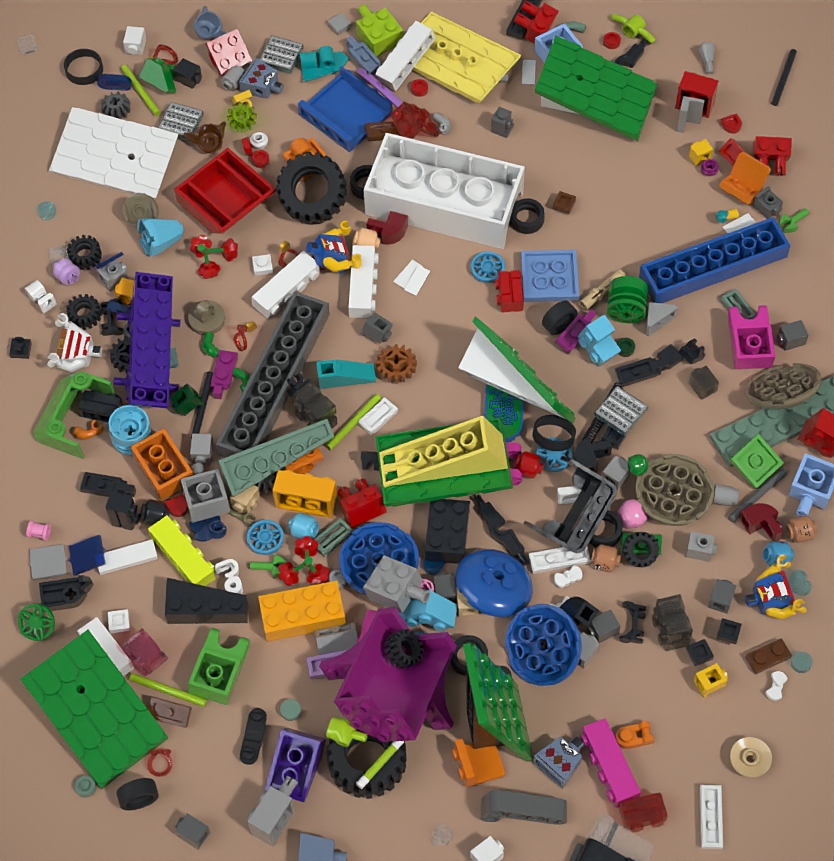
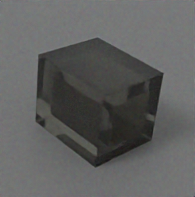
M707 365L694 369L689 378L690 386L701 400L718 390L719 381Z

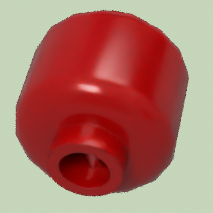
M524 451L522 455L518 454L514 469L519 470L522 476L534 479L537 474H541L544 463H541L540 455Z

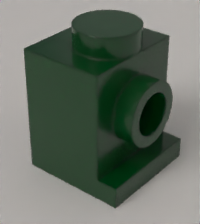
M188 383L170 396L174 411L184 416L198 405H204L198 392Z

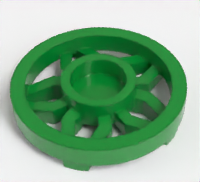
M32 603L24 607L19 613L18 626L21 634L33 641H41L49 637L54 631L55 618L47 606L40 603ZM31 607H35L33 612L26 611ZM43 610L48 614L49 618L43 617ZM27 626L31 628L29 631L25 630ZM50 627L48 633L45 635L44 628Z

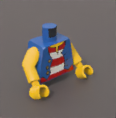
M342 221L339 229L335 228L318 235L313 243L308 242L306 252L314 255L318 266L338 273H343L350 266L357 269L362 266L361 254H354L351 260L344 238L339 236V234H350L351 226L348 227V221Z
M780 555L777 563L767 568L756 579L753 594L745 595L747 607L758 605L761 614L780 620L795 615L797 611L801 614L806 612L807 609L805 607L799 608L805 602L802 599L795 600L785 571H781L782 567L789 568L791 566L789 561L784 565L782 564L787 556Z

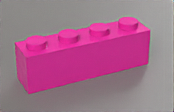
M606 718L584 726L580 738L584 747L588 746L589 758L591 763L596 765L599 770L597 774L602 784L605 783L608 789L606 794L611 803L614 802L616 808L639 799L641 791Z

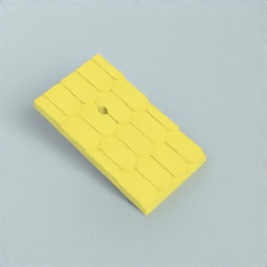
M431 12L421 24L431 28L436 39L412 70L429 80L436 81L455 93L458 92L475 103H481L515 65L521 55Z

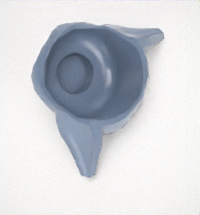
M204 6L193 24L195 33L203 39H216L227 34L223 30L220 18L214 12L208 11L207 6Z

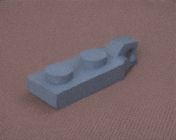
M353 36L346 38L348 52L361 68L366 70L367 74H375L379 66L382 65L380 60L364 42H357Z

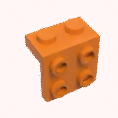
M741 152L730 175L721 181L719 187L724 189L726 193L732 194L741 202L749 205L754 201L755 195L762 191L771 169L749 154Z
M463 738L454 741V748L451 749L454 761H458V774L460 779L464 780L466 788L505 776V770L497 746L474 749L473 743L465 745Z

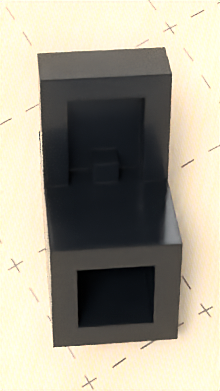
M590 438L582 440L576 448L575 461L597 473V458L611 455V441L599 440L591 444Z
M578 596L569 598L559 607L574 620L577 627L580 623L589 627L599 612L596 607Z

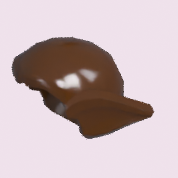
M223 121L218 126L213 123L204 124L198 127L195 132H185L184 136L198 145L203 152L213 153L222 148L226 122Z

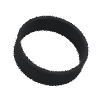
M78 49L66 57L64 69L67 78L72 83L88 85L101 77L103 64L100 55L94 50ZM80 57H92L100 63L97 71L87 77L73 76L67 70L70 63Z
M544 415L535 421L532 436L534 441L544 449L564 451L573 445L576 428L572 422L558 415ZM543 425H556L565 429L571 435V438L565 441L549 440L543 437L537 428Z

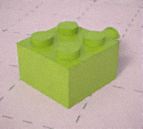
M366 4L358 8V13L363 17L356 21L357 36L368 46L376 57L395 48L398 41L403 38V29L385 7L374 13L370 11Z

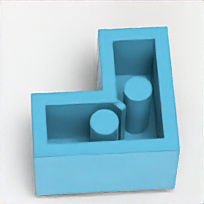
M605 314L587 325L577 336L580 345L586 348L591 361L597 364L598 367L617 356L621 351L611 336L615 329Z
M428 590L430 597L426 603L412 598L403 614L399 612L409 627H416L419 624L425 623L432 626L434 630L445 631V629L454 627L458 605Z

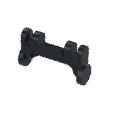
M112 299L115 302L123 304L122 299ZM109 301L102 302L101 314H107L108 322L101 325L102 335H122L124 333L123 329L113 324V312L106 310Z
M624 601L622 606L633 617L632 629L626 635L620 636L619 641L622 643L642 644L643 639L638 637H643L644 632L637 630L638 618H645L646 613L640 611H646V606Z

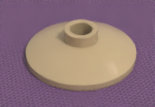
M745 737L733 745L730 752V761L733 768L742 776L756 778L764 775L769 770L772 764V753L768 745L762 740L754 737ZM751 757L754 762L749 763L746 758Z

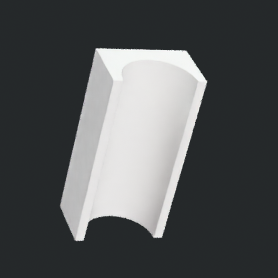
M386 133L364 187L365 215L387 220L390 211L408 215L409 226L504 249L514 203L517 196L522 197L525 167Z

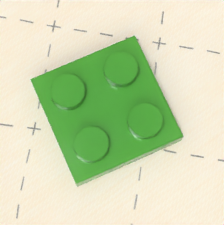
M756 434L729 459L754 489L758 488L784 463L759 434Z

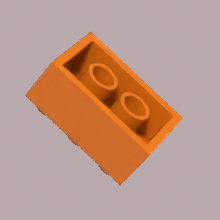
M165 428L130 446L134 459L161 501L183 489L182 478L193 476L192 470Z

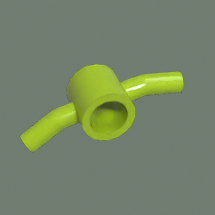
M612 14L611 19L623 24L622 31L628 38L633 39L640 34L651 44L656 41L644 29L646 23L641 16L634 14L630 19H627L624 16Z

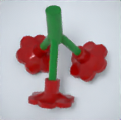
M199 235L191 239L190 251L199 258L203 256L205 258V262L198 269V275L204 279L218 276V272L221 270L220 265H217L214 261H209L208 255L210 252H221L223 257L229 262L238 256V244L232 238L223 242L221 248H210L212 242L205 235Z
M310 536L297 539L294 552L305 560L297 567L293 566L290 562L279 565L280 573L278 576L280 580L284 581L287 586L299 582L298 570L303 567H309V576L307 577L309 584L327 583L329 581L330 569L322 564H317L314 567L312 565L313 559L310 557L317 554L318 542L312 540Z

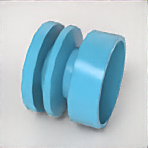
M133 405L121 406L111 414L108 424L113 446L122 454L133 455L130 446L151 436L148 415L143 409Z

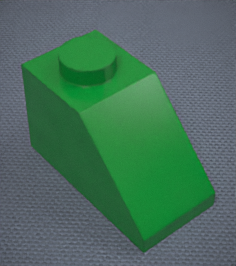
M147 58L139 77L167 93L175 94L176 88L170 67L165 65V61L160 58Z

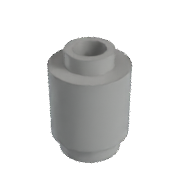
M238 65L231 67L221 79L223 88L228 91H235L239 86L240 79L245 74L244 69Z
M715 484L712 503L727 506L737 505L739 490L734 489L732 486Z

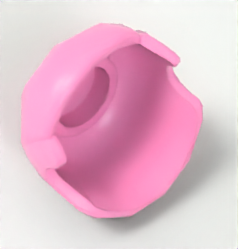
M637 499L624 501L616 513L622 521V526L626 529L631 527L639 528L648 518V515L644 512L642 505Z

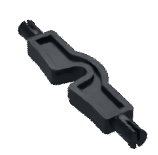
M643 38L638 45L634 44L626 54L619 56L614 63L633 68L644 54V48L649 43L648 40Z
M480 494L475 496L473 500L479 506L478 513L487 523L491 537L497 543L502 544L511 556L518 558L523 566L528 565L530 560L525 556V548L518 540L512 529L503 532L498 531L505 524L504 518L495 510L490 502L485 503Z

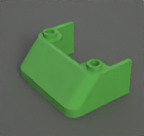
M78 372L62 378L34 429V437L37 442L83 459L84 454L79 443L63 438L66 428L62 421L79 390L83 391L88 388L98 390L106 395L110 393L116 394L111 381L86 372Z

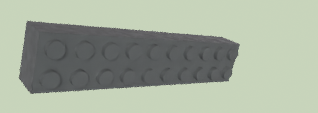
M294 291L216 443L219 456L226 458L267 441L289 397L287 390L293 388L288 384L287 379L293 377L294 381H297L295 375L301 373L330 315L329 303Z

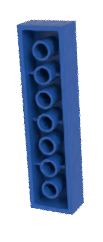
M772 217L645 263L640 267L639 278L647 283L648 295L652 302L664 303L787 258L790 243L775 218Z

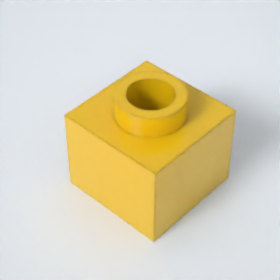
M706 139L690 145L689 157L695 166L702 164L706 159L712 158L713 148Z

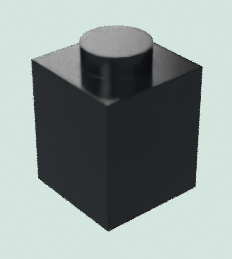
M184 58L173 70L175 81L191 89L196 84H199L202 79L200 66Z

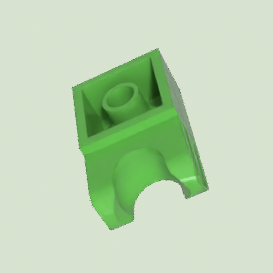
M211 628L188 682V693L228 705L248 653L250 639L241 637L233 648H223L219 644L220 630Z

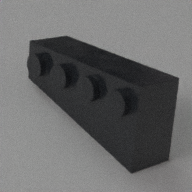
M167 578L165 617L168 624L248 623V601L246 595Z

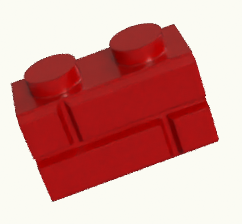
M500 271L498 279H495V290H499V295H496L497 306H501L502 313L523 311L524 301L520 271Z

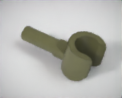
M233 510L229 513L242 520L246 527L252 526V523L247 521L248 518L255 520L253 513L243 515Z

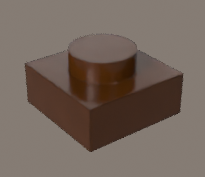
M559 191L553 203V209L570 214L576 202V196Z

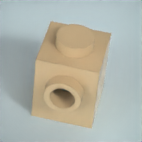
M254 485L235 497L231 495L232 508L239 513H250L259 502V487Z
M456 587L459 617L479 615V611L467 603L468 599Z

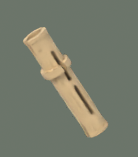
M618 269L597 288L591 289L590 293L579 301L580 307L586 311L596 302H600L603 299L602 297L609 292V286H606L614 278L626 276L625 273Z

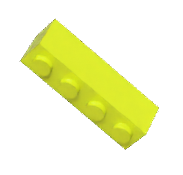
M165 516L148 528L150 537L187 582L207 586L215 580L214 566L210 561L206 562L202 558L204 555L198 547L194 548L192 546L190 537L186 533L182 534L181 528L175 519L171 520L168 516Z

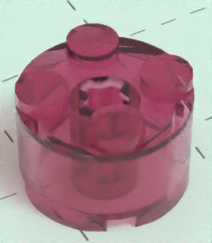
M143 628L121 647L145 677L168 660L165 653L161 651L156 642Z

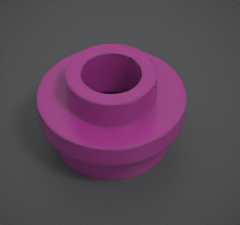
M706 159L701 164V171L707 176H713L719 170V166L714 159Z

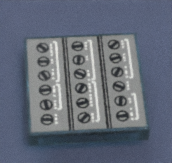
M271 35L259 60L276 70L291 74L304 46L301 43Z
M171 102L158 128L177 133V138L190 141L184 136V133L196 131L204 112L203 110Z
M616 386L594 412V416L626 436L648 410V406L619 386Z

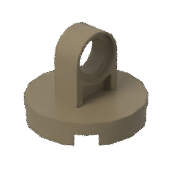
M135 193L126 199L122 207V214L127 222L129 221L134 225L133 227L137 228L139 219H157L159 207L151 196L145 193Z
M200 301L189 310V325L199 335H203L206 332L215 334L224 326V310L220 304L214 301Z

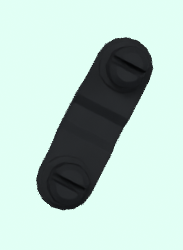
M254 708L248 715L240 751V760L246 765L254 764L257 761L262 745L267 714L261 708Z

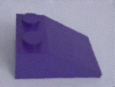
M291 728L282 729L265 790L268 791L270 786L279 790L286 776L291 777L290 780L294 779L298 782L289 797L305 802L321 761L326 739Z

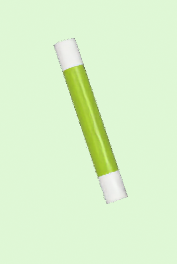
M393 741L357 781L356 785L363 789L404 741Z

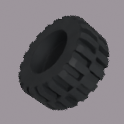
M305 152V156L298 154L296 155L297 159L293 161L290 158L287 161L288 165L281 168V176L278 175L277 177L278 185L276 186V191L283 208L289 216L296 218L301 223L307 222V224L313 225V222L321 224L324 219L331 220L334 213L338 214L341 211L340 206H344V198L347 196V183L338 164L335 161L333 162L327 155L324 157L318 152L315 155H312L311 152ZM309 174L323 175L328 181L329 187L326 195L315 203L301 202L295 192L298 182Z
M367 734L366 741L376 742L385 750L393 743V741L382 742L378 738ZM329 739V745H327L326 750L331 777L334 778L335 784L338 787L342 786L345 793L350 794V792H353L354 797L360 798L361 795H366V799H370L372 794H378V797L384 795L386 789L391 791L395 788L394 784L401 781L402 773H405L407 761L405 741L365 787L361 789L356 783L366 771H359L350 766L347 754L354 745L362 741L352 739L348 747H343L337 744L336 741Z

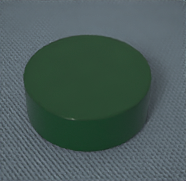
M621 338L617 342L621 349L618 353L620 356L629 357L633 355L635 343L632 339Z

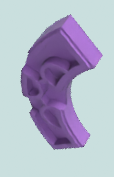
M359 67L355 71L367 84L375 88L396 108L402 104V101L387 87L383 86L373 75L367 74L365 69Z

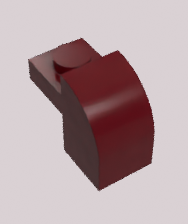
M390 211L386 222L368 218L366 223L367 229L376 231L377 237L382 238V244L384 245L397 243L404 237L407 230L408 215Z
M757 503L741 510L739 520L749 535L763 528L772 541H779L781 539L783 528L780 522L776 521L779 512L774 507L764 503Z

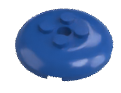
M378 522L361 526L353 531L352 535L342 545L339 557L342 575L352 588L367 595L363 587L378 565L375 561L381 560L383 556L418 569L419 553L416 543L408 533L406 534L398 526L390 523Z
M494 549L476 550L466 555L457 567L455 578L459 592L463 593L468 599V604L484 614L494 617H510L514 613L526 608L531 601L533 584L528 571L516 558L505 552Z
M536 604L524 608L512 619L506 632L505 649L507 648L510 659L508 661L511 667L523 680L538 686H549L564 681L573 673L580 660L582 642L577 625L564 610L550 604ZM545 639L548 643V649H545L543 645Z

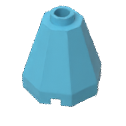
M142 218L138 220L137 225L138 234L142 233V238L139 239L140 244L146 255L150 256L160 254L181 239L182 233H184L183 225L178 220Z

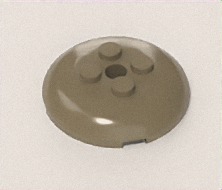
M793 363L792 367L783 368L782 364L773 366L755 374L746 383L745 395L752 404L760 408L771 410L791 408L804 403L818 391L822 380L821 374L815 367L802 363Z
M666 454L655 460L652 459L648 462L647 472L637 477L635 491L642 509L649 517L665 525L683 526L699 520L708 512L714 499V483L707 473V469L695 459L685 455ZM670 491H677L678 494L672 495Z

